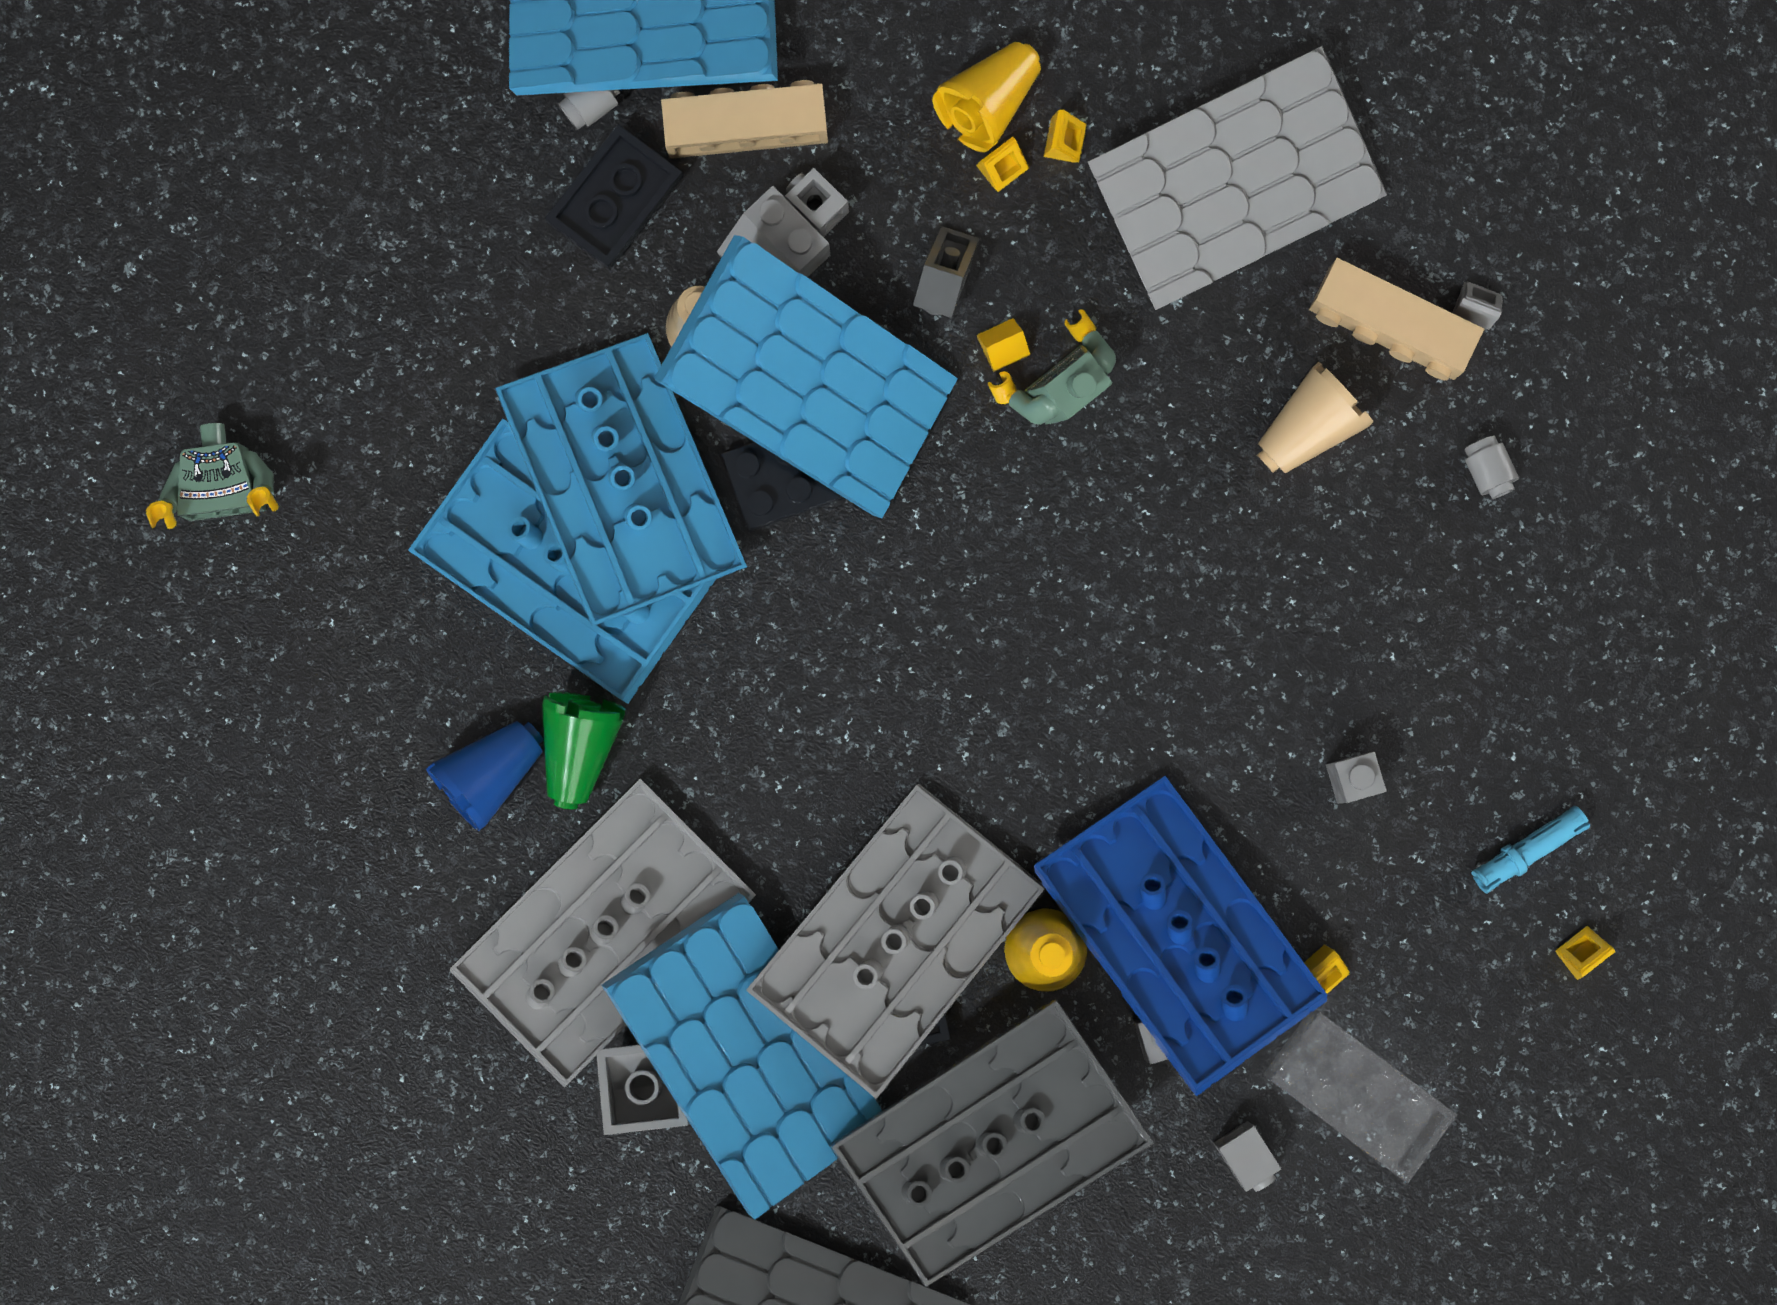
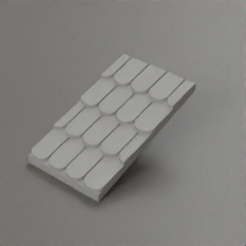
M1323 46L1088 161L1089 167L1155 310L1211 284L1387 195Z
M640 778L450 968V972L565 1088L597 1056L596 1050L604 1049L627 1026L601 985L737 893L745 896L748 903L756 894Z
M917 784L746 991L877 1099L1044 891L1045 887L1039 880L1029 874V872L997 848L971 825L966 823L965 820L934 797L928 790Z

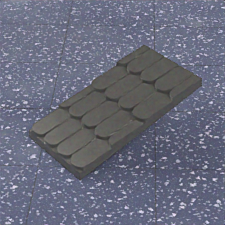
M1053 1000L999 1036L994 1037L933 1079L928 1080L885 1110L883 1109L832 1143L830 1147L915 1273L927 1287L1153 1144V1141L1059 1003Z
M716 1206L678 1305H970L720 1206Z

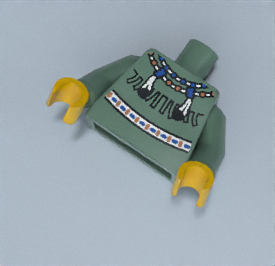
M1079 309L1078 312L1082 316L1081 320L1071 325L1066 319L1064 324L1074 339L1082 342V345L1077 347L1024 391L1017 390L1010 374L1005 371L999 373L1003 381L1002 384L993 385L991 382H988V386L998 404L1009 403L1012 409L1033 424L1041 425L1043 423L1051 424L1065 421L1074 416L1112 384L1107 375L1116 364V355L1099 332L1096 331V327L1083 309Z
M223 423L203 424L200 426L202 447L181 451L180 460L174 464L158 501L151 503L147 507L146 515L152 528H155L156 523L164 518L168 529L175 528L176 526L174 516L176 511L179 517L189 521L254 513L258 517L260 516L259 512L266 511V504L269 505L273 512L279 508L278 503L273 497L274 475L256 452L248 450L247 447L240 443H227L225 425Z

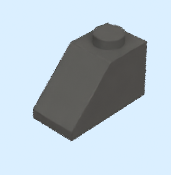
M941 226L924 264L913 306L922 308L932 315H944L952 318L980 238Z

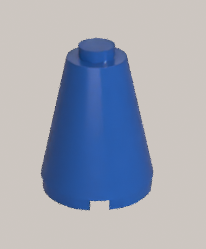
M515 721L433 762L426 768V771L440 790L443 789L449 797V802L474 829L477 828L480 831L489 823L543 753L539 744L544 740L529 722L523 726L518 721Z

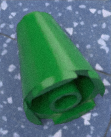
M552 692L549 693V697L544 696L542 706L547 796L554 799L555 806L564 809H578L579 804L588 802L624 720L626 709L623 706L603 699L601 707V704L590 701L591 696L576 693Z

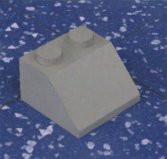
M774 186L769 188L742 214L717 251L722 257L733 236H743L806 277L811 275L831 256L829 242Z
M640 1045L596 1050L604 1135L690 1125Z

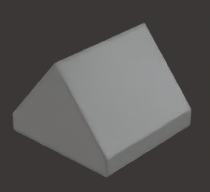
M1464 282L1452 313L1489 330L1502 313L1503 296L1476 284Z

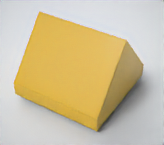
M1058 110L1050 121L1044 157L1074 163L1079 162L1086 123L1065 110Z
M1011 137L976 165L997 192L1029 169L1014 137Z
M1013 318L977 334L979 343L993 372L1030 356L1024 332Z
M1588 926L1555 950L1559 958L1577 980L1583 978L1615 953L1614 948Z
M1325 944L1304 962L1326 993H1329L1350 973L1339 954Z

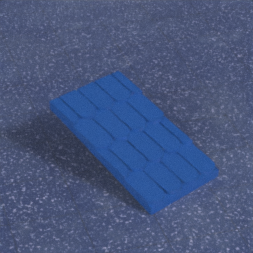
M1166 776L1034 865L1035 873L1042 881V885L1075 927L1077 934L1119 988L1124 999L1154 1037L1156 1044L1195 1096L1201 1094L1213 1083H1216L1246 1059H1249L1275 1040L1277 1036L1286 1032L1309 1015L1310 1012H1313L1327 1002L1325 990Z

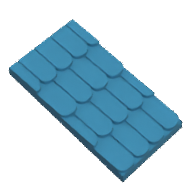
M510 0L509 89L516 95L778 81L775 0Z
M738 235L733 236L654 380L845 499L879 518H883L891 499L894 498L910 468L909 465L913 463L929 433L928 430L933 426L947 400V395L950 394L958 379L911 345L905 344L868 317L856 312L805 275L796 272L756 243H752L745 237Z
M648 333L495 388L592 626L747 567L674 393L671 389L654 380L661 367V363Z
M503 418L408 549L409 552L627 704L660 660L663 652L667 650L684 626L685 621L689 619L708 592V588L715 582V580L709 581L592 626L510 425Z
M737 893L601 986L748 1215L755 1220L769 1210L772 1205H776L802 1186L806 1180H810L836 1161L838 1157L830 1145L882 1111V1109L870 1093L746 991L779 949L754 908L750 906L745 896Z

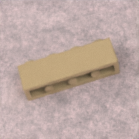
M810 80L795 81L790 84V87L774 88L770 84H759L751 87L750 91L734 92L731 88H718L712 90L709 95L694 96L691 92H678L672 94L669 99H661L665 147L669 158L828 143L822 84H814Z
M1336 258L1329 267L1309 308L1310 311L1317 314L1316 318L1320 322L1331 327L1341 325L1353 331L1352 335L1357 340L1369 345H1374L1376 342L1390 349L1389 354L1394 358L1407 363L1413 360L1427 367L1426 372L1440 380H1448L1449 378L1455 380L1465 371L1484 331V328L1339 258Z

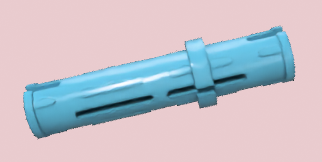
M1572 806L1562 815L1537 829L1513 846L1507 844L1500 849L1501 853L1471 872L1475 882L1483 892L1488 894L1507 879L1515 875L1521 876L1525 874L1527 867L1535 861L1554 851L1574 836L1589 829L1590 824L1586 815L1579 807Z

